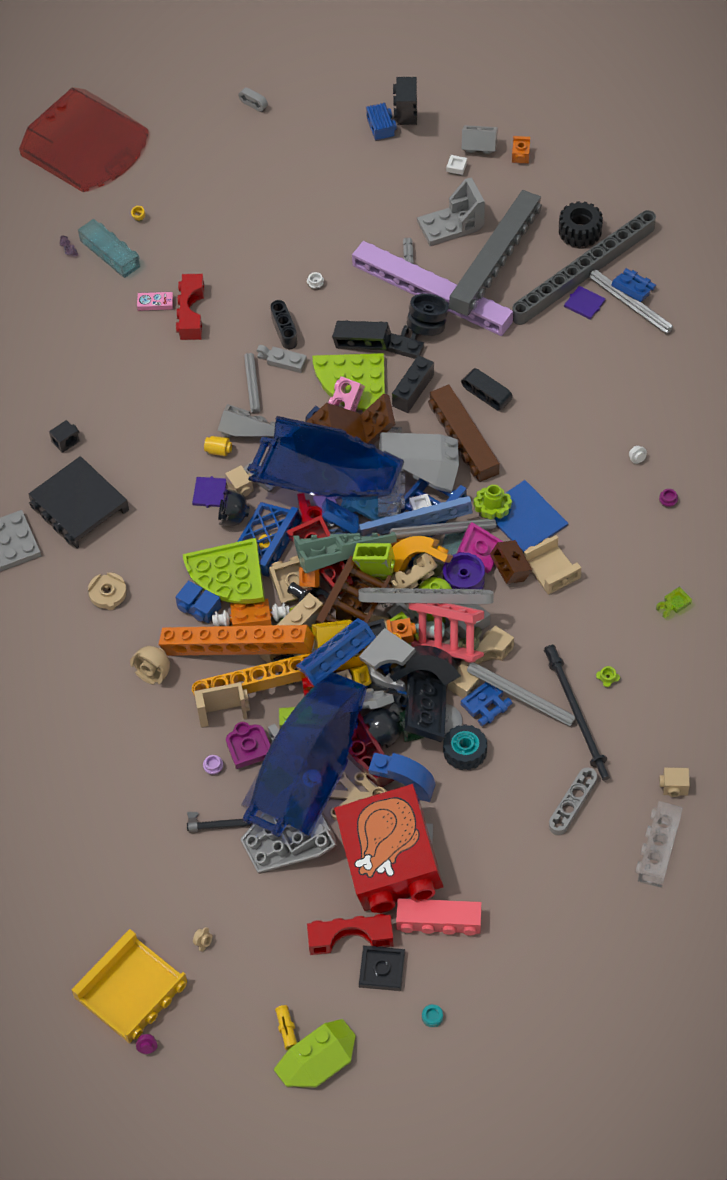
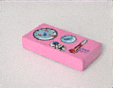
M173 292L138 293V311L172 310Z

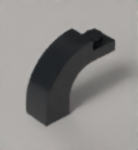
M415 646L416 652L403 666L392 663L389 667L390 678L393 682L416 670L433 672L444 686L461 677L460 666L456 660L446 651L433 646Z

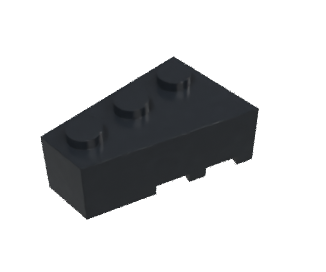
M396 77V84H393V94H396V96H393V106H396L394 108V118H397V125H417V77Z

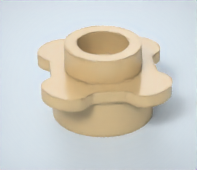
M204 927L203 930L199 929L194 934L193 943L199 946V951L201 952L211 944L213 936L209 933V928Z

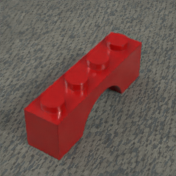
M182 274V281L178 282V289L181 295L177 297L180 308H177V319H179V322H176V333H179L180 340H202L201 315L193 312L190 307L196 301L204 299L203 274Z
M376 914L374 917L356 916L353 919L344 920L343 918H336L332 921L323 922L316 920L312 923H307L310 955L331 953L338 940L350 935L366 939L371 946L394 947L391 915Z

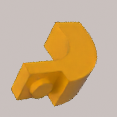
M412 536L399 541L392 547L395 556L393 571L405 572L409 561L419 553L430 554L447 563H450L453 556L448 554V549L440 545L436 548L440 540L425 536Z

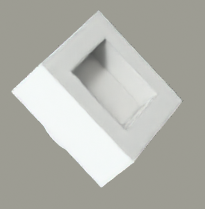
M451 155L446 172L463 175L467 165V158Z
M428 494L409 498L412 511L432 506Z

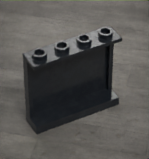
M81 456L28 493L31 508L34 511L38 510L44 521H49L53 529L57 533H61L69 545L73 544L77 549L79 548V539L117 511H121L123 514L129 511L127 499Z

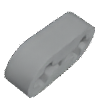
M247 87L238 94L244 104L257 111H262L268 106L264 96Z

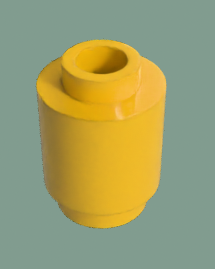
M206 437L204 451L213 455L227 456L232 451V442H230L229 438Z

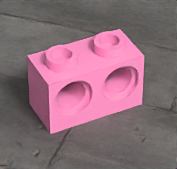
M341 376L340 380H337L335 383V393L328 403L339 406L341 402H344L345 409L356 412L365 386ZM347 385H351V391L349 393H345V388Z

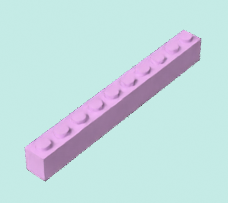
M365 241L352 254V264L354 267L413 295L422 293L437 295L447 301L449 305V297L457 284L450 282L448 279L439 277L433 272L422 269L418 265L405 261L403 258L390 254L388 251H384ZM484 297L478 300L476 309L472 310L468 316L448 309L449 312L501 337L513 323L512 310Z

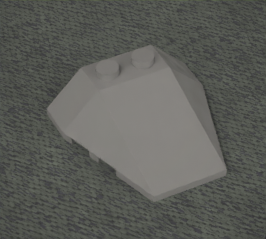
M381 433L382 462L400 471L404 469L412 473L413 478L417 480L421 478L429 482L428 486L434 489L452 492L459 467L457 439L441 434Z

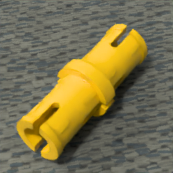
M281 1005L275 1009L279 1022L278 1030L279 1033H282L285 1050H289L297 1044L294 1033L295 1024L291 1021L289 1007Z

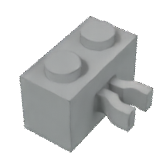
M464 125L462 129V150L470 153L476 152V150L487 154L495 152L497 148L498 127Z

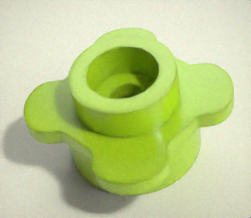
M611 666L602 668L601 672L599 671L596 674V678L603 682L604 687H610L613 682H618L620 679L619 674H616V670Z

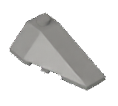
M227 404L217 431H220L226 437H231L232 435L293 436L295 429L274 421L268 423L265 417L260 415L250 416V411Z

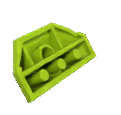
M343 1019L324 1023L292 1046L276 1065L274 1072L286 1087L317 1088L351 1062L356 1035Z

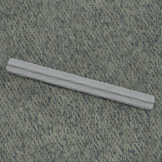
M598 270L591 271L589 277L664 333L668 334L671 332L672 324L643 303L611 286L612 281Z
M482 519L392 528L389 534L395 532L397 539H403L412 536L466 532L471 522L484 530H492L496 528V520Z
M475 662L470 663L467 668V672L568 726L572 725L575 719L573 714Z

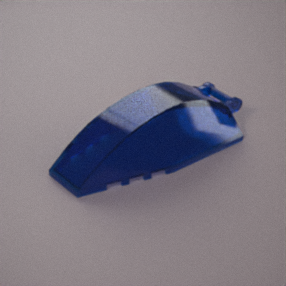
M276 416L274 438L261 437L259 449L252 464H249L247 468L250 473H253L252 476H249V481L324 498L365 501L391 495L404 465V460L387 451L383 452L374 445L361 441L358 437L354 438L342 429ZM267 447H269L261 466H259Z
M332 672L303 697L274 738L241 806L248 808L243 816V822L247 824L253 823L272 832V835L276 837L281 836L287 824L310 836L347 766L349 748L353 744L352 736L354 729H357L358 725L357 717L359 711L362 710L367 691L365 685ZM259 811L278 821L276 824H273L255 815Z

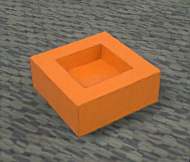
M299 567V585L303 587H319V569L305 573L303 568Z

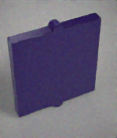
M578 286L574 293L570 294V298L564 304V307L591 320L595 313L600 311V307L606 301V298Z
M213 476L210 478L197 477L192 505L206 506V508H209V506L219 507L221 499L224 500L225 497L223 492L226 489V479L214 478Z

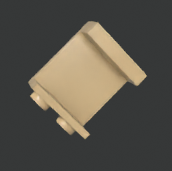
M557 535L546 538L542 543L531 546L524 551V556L532 568V574L548 595L581 578V566L578 563L573 565L558 547Z
M241 682L194 691L201 727L209 726L207 712L238 706L242 708L243 718L248 719L246 712L250 711L247 689H242Z

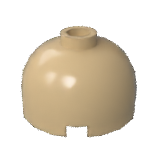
M154 646L140 648L130 659L131 667L134 666L137 670L135 674L149 684H154L155 682L160 684L170 670V661L165 651Z

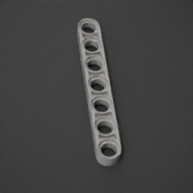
M361 588L359 589V601L379 603L491 604L494 602V592L479 589Z

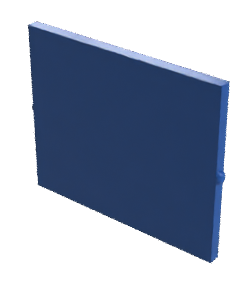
M526 480L506 492V494L511 496L512 500L509 514L503 518H494L496 526L511 541L516 540L523 553L529 547L542 543L543 540L550 538L568 525V522Z

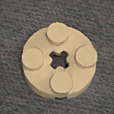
M111 572L107 573V575L101 576L99 574L95 576L88 585L89 598L99 608L115 609L126 597L127 588L123 578ZM111 588V592L104 593V589L108 590Z

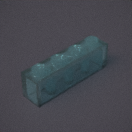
M92 219L78 229L80 241L123 278H126L140 268L138 253L128 248L124 241L121 242L102 223Z

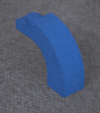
M374 753L368 769L369 774L390 778L405 786L413 784L419 800L431 801L436 784L433 775L428 769L403 755L393 753L392 756Z

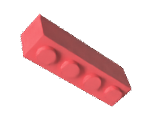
M398 899L397 930H401L404 933L422 931L426 934L443 932L447 935L464 933L469 936L480 934L481 902Z

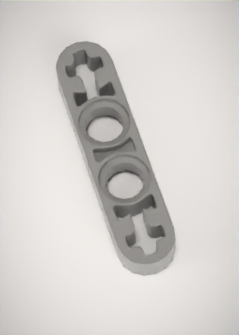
M584 768L579 772L549 820V830L551 833L562 835L567 831L597 782V773L594 769ZM590 775L591 779H588L586 784L583 785L584 777ZM579 789L583 791L584 795L582 797H575L572 792ZM565 805H570L574 808V811L566 813L562 808ZM562 817V826H558V828H556L555 824H557Z

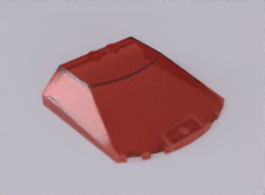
M72 87L27 127L19 151L22 157L78 190L86 192L91 187L97 185L101 187L104 185V182L110 179L113 181L125 173L140 157L142 148H145L149 131L142 124L86 89Z

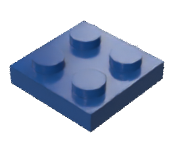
M325 498L322 503L323 519L330 524L335 523L340 526V529L346 533H356L359 529L358 515Z

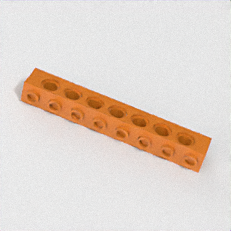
M308 625L162 627L158 645L165 651L167 656L312 654L315 636Z

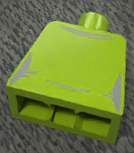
M356 543L352 560L361 571L373 577H379L381 580H386L388 575L392 576L395 556L391 543Z

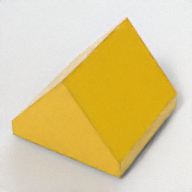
M367 665L350 668L353 685L357 690H361L371 684Z

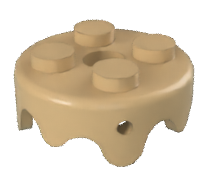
M425 553L416 560L417 565H414L412 570H407L405 573L398 571L391 577V584L394 588H415L419 585L417 582L419 579L423 582L435 574L433 570L437 568V564L432 556Z

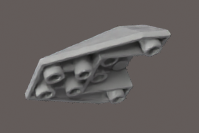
M300 779L282 790L240 839L258 873L320 857L337 846L334 833L316 801Z

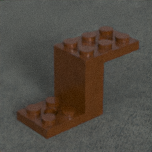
M382 394L362 414L326 402L294 433L299 462L306 464L326 444L363 455L380 439L382 432L387 433L396 425L390 396Z

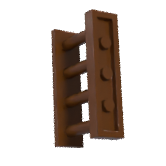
M350 555L315 624L339 621L329 614L332 608H338L368 623L379 602H367L372 607L369 613L365 614L340 601L341 599L338 598L340 592H347L359 598V590L350 586L349 582H347L349 576H356L377 588H391L392 584L389 582L392 576L388 575L385 582H382L357 569L358 567L355 566L352 560L353 556Z

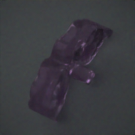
M61 236L59 244L64 247L65 254L77 256V250L74 248V245L70 244L68 236Z

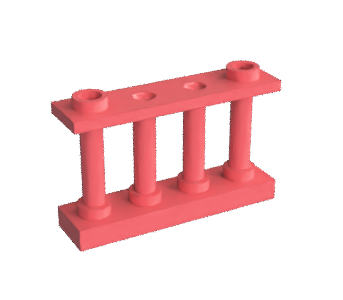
M409 603V609L415 610L419 614L420 640L411 642L412 647H437L446 651L452 657L464 659L465 662L469 663L475 662L484 656V652L474 650V624L484 619V611L455 604ZM427 613L432 614L434 617V641L426 639ZM442 617L450 620V644L442 643ZM458 621H464L466 624V648L458 647Z

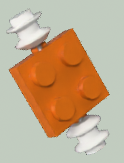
M268 598L265 599V602L230 603V617L226 610L223 611V614H218L215 611L216 615H212L213 627L229 626L230 623H232V626L272 625V615L276 622L279 621V618H284L289 613V605L285 606L283 602L282 606L278 607L275 603L272 609H270Z

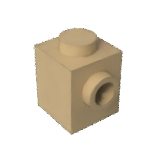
M242 466L225 473L226 483L231 490L242 493L244 497L253 492L254 479L250 473H246Z
M664 767L663 775L659 776V787H663V795L671 797L688 796L689 768Z

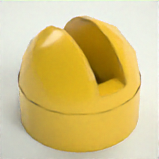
M142 206L132 208L131 215L136 221H141L145 218L146 213Z

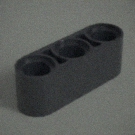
M275 300L270 305L273 324L282 346L285 349H294L298 344L295 325L285 302Z
M477 368L472 369L461 380L462 386L467 391L498 411L513 399L509 389Z

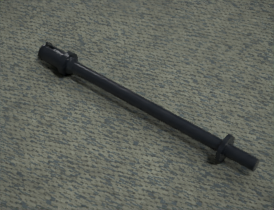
M548 645L544 648L549 661L548 666L557 674L593 757L590 765L597 767L603 781L608 780L610 776L604 765L607 761V756L600 755L563 671V659L559 657L555 645Z

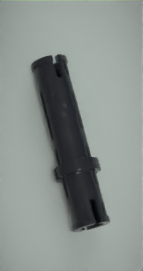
M372 681L370 685L363 688L393 694V703L401 707L402 705L405 706L408 701V697L405 694L399 693L394 688H387Z

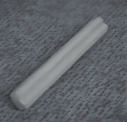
M246 353L244 357L250 410L252 413H259L260 403L254 354Z

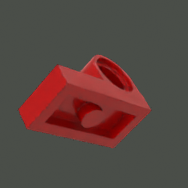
M305 493L297 494L302 523L320 515L322 516L321 507L311 506L310 500L305 498Z

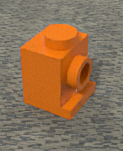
M513 136L512 163L529 164L530 137Z
M410 618L394 621L386 620L388 631L399 634L406 643L414 642L413 635L417 634L415 623H411Z

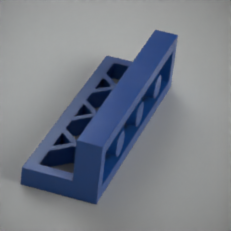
M357 618L297 664L296 667L315 686L370 644L376 636L366 622Z

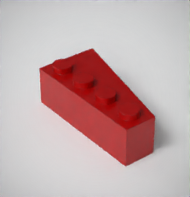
M321 515L287 531L288 537L293 543V536H299L300 539L311 538V535H317L318 538L330 536V532ZM343 561L319 569V574L331 589H333L345 566ZM349 576L347 579V582H349L350 586L353 585L351 576Z

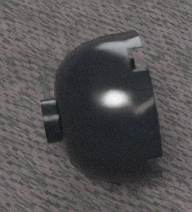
M225 489L223 494L226 497L224 500L221 499L218 520L222 519L219 525L234 527L242 523L244 517H248L250 506H247L246 498L242 493Z
M376 708L363 717L364 723H369L371 726L368 729L369 732L382 746L386 744V748H389L399 738L401 734L399 721H401V718L395 711L390 712L386 708Z

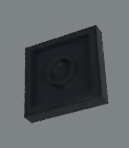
M363 945L359 988L401 991L405 949Z

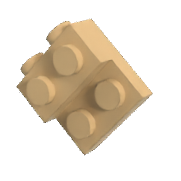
M298 556L290 558V561L285 563L278 561L271 564L272 567H269V573L280 604L299 599L287 592L292 582L299 585V567L301 565Z

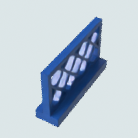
M260 502L237 542L244 541L251 537L255 538L256 535L266 533L267 537L257 540L259 556L262 558L260 566L263 576L270 577L269 567H272L271 564L279 561L291 539L288 537L287 531L300 525L302 518L299 509L296 507L286 509ZM263 509L271 511L268 515L260 516ZM286 515L285 519L277 521L276 516ZM274 518L275 523L267 526L264 525V521ZM262 524V528L252 531L254 525ZM278 527L277 533L269 536L267 531ZM270 542L267 548L260 550L259 543Z

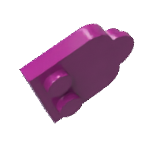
M239 722L226 737L227 747L236 769L274 757L264 728L260 725H249L247 722Z

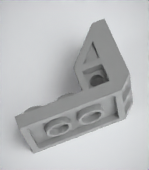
M472 177L465 179L450 196L449 208L417 217V223L429 246L477 232L484 226L485 201Z

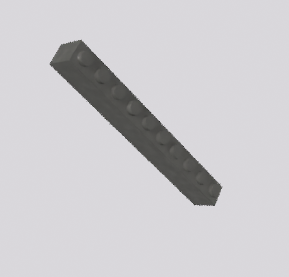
M525 190L520 192L449 297L450 310L468 316L472 310L476 309L478 300L483 298L486 288H490L493 278L498 276L501 266L504 267L507 257L512 255L515 245L520 243L521 236L526 234L529 224H532L535 215L540 213L542 209V204H540L541 196Z

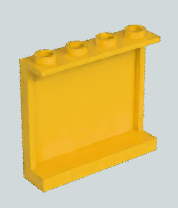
M129 929L71 990L76 1000L130 1044L141 1036L143 1029L148 1024H152L156 1020L158 1013L163 1008L165 1009L170 1005L176 993L184 990L187 985V978L184 972L180 974L139 941L136 933Z

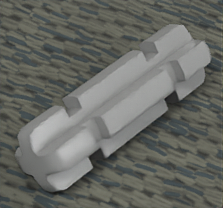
M404 238V260L414 264L412 239Z

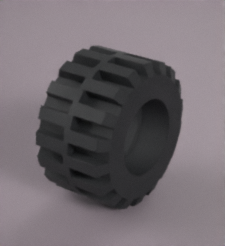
M580 201L569 203V206L566 205L559 215L560 238L564 240V243L570 244L572 247L578 246L577 248H581V246H584L586 248L589 245H594L595 241L598 242L602 234V212L599 211L598 207H594V204H587L585 201L584 203H580Z

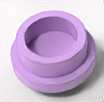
M209 755L203 762V768L208 774H217L223 769V761L216 755Z

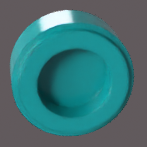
M434 1004L426 1006L422 1011L423 1023L428 1027L439 1026L443 1021L442 1009Z

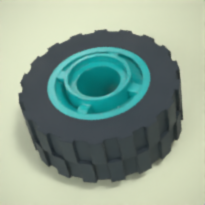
M467 724L451 728L443 740L444 758L449 765L451 764L454 768H459L460 770L477 768L487 756V738H485V734L479 728H475L472 725L468 726Z

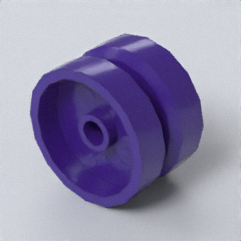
M460 552L452 555L450 563H444L443 579L451 585L452 589L484 590L485 566L476 555Z

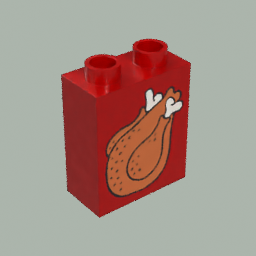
M413 784L334 808L355 892L364 911L371 910L373 913H384L393 909L398 899L411 897L413 901L427 900L435 895V890L444 887L421 803Z

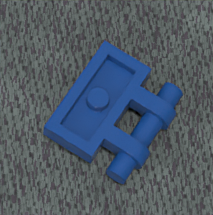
M627 268L623 271V274L621 273L613 279L611 284L614 288L639 302H642L649 296L650 291L656 288V284L652 283L649 278H643L638 275V272Z
M485 682L461 700V706L473 718L479 713L482 715L477 720L480 726H484L486 723L490 724L494 721V717L506 712L513 703L510 698L502 701L500 697L503 696V690L488 682ZM493 703L496 707L489 711L487 707Z

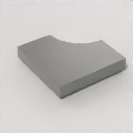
M384 628L359 658L376 670L381 665L387 663H397L403 666L416 651L414 647Z

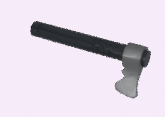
M187 812V831L198 832L201 829L251 826V818L197 822L196 817L199 816V813Z

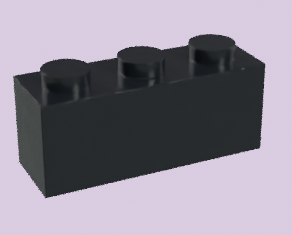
M345 320L336 322L332 338L337 349L387 350L392 333L388 322Z
M419 355L392 392V407L409 413L434 376L433 361Z

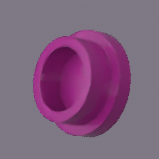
M665 489L660 493L659 501L662 505L671 507L678 502V495L673 489Z
M150 1034L141 1035L136 1042V1049L140 1053L150 1054L157 1049V1041Z

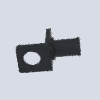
M292 582L287 590L289 594L299 598V602L308 593L317 599L322 594L326 597V600L330 594L319 587L305 589L295 582Z

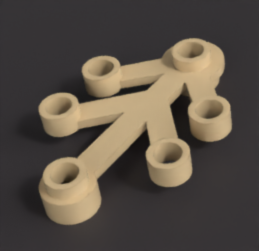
M341 770L334 774V779L337 784H342L348 791L329 790L321 783H315L310 788V794L315 801H321L324 798L346 799L339 806L387 792L382 787H375L366 778L365 773L357 772L354 776L355 783L363 786L368 791L360 792L346 777V773ZM338 776H343L344 778H343V779H338L337 777H338ZM358 777L364 778L361 781L357 780ZM317 792H321V793H322L321 795H318V796L315 795V793H317ZM333 807L330 811L331 818L337 820L336 815L333 814L335 812V807Z

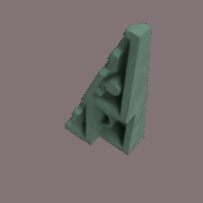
M395 532L383 536H378V533H372V536H360V533L330 534L329 537L324 538L311 535V538L300 539L299 536H293L298 559L305 573L349 559L350 555H354L356 543L397 542Z

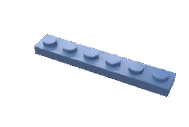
M470 496L394 516L359 524L361 536H372V533H378L380 536L388 535L392 528L429 525L472 514V503Z

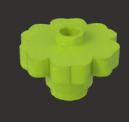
M489 485L487 488L477 491L473 502L475 511L481 512V516L488 519H494L495 517L503 518L509 514V509L512 505L511 496L506 493L504 494V490L498 485Z

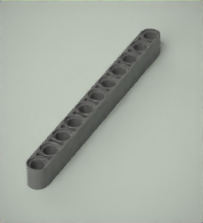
M650 210L643 211L515 302L512 307L513 322L519 325L525 324L588 279L591 271L595 269L599 271L652 233L655 229L656 214Z

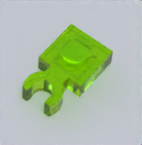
M679 586L664 597V601L656 605V610L666 609L662 615L663 618H666L672 610L678 613L690 605L692 599Z

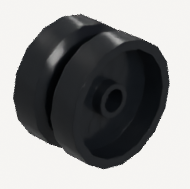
M422 293L413 296L410 301L406 322L408 328L424 336L441 334L445 329L449 309L447 301L433 294Z

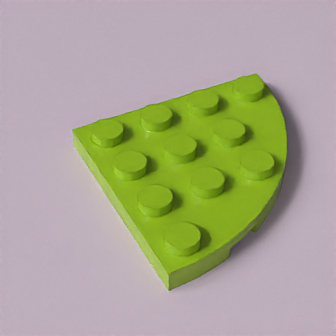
M384 353L312 356L315 375L321 383V387L330 397H333L335 383L337 380H340L341 376L365 386L357 406L358 410L364 412L382 394H385ZM351 385L346 386L345 393L351 391Z
M256 538L182 554L188 574L196 585L203 588L202 591L207 590L219 596L220 600L231 603L251 604L265 602Z

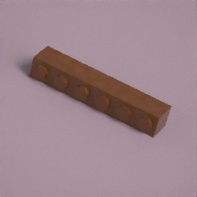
M448 384L431 391L430 400H428L429 407L432 411L436 412L439 423H443L447 436L458 440V450L461 452L464 463H468L472 476H476L478 481L482 482L499 475L500 463L451 386Z

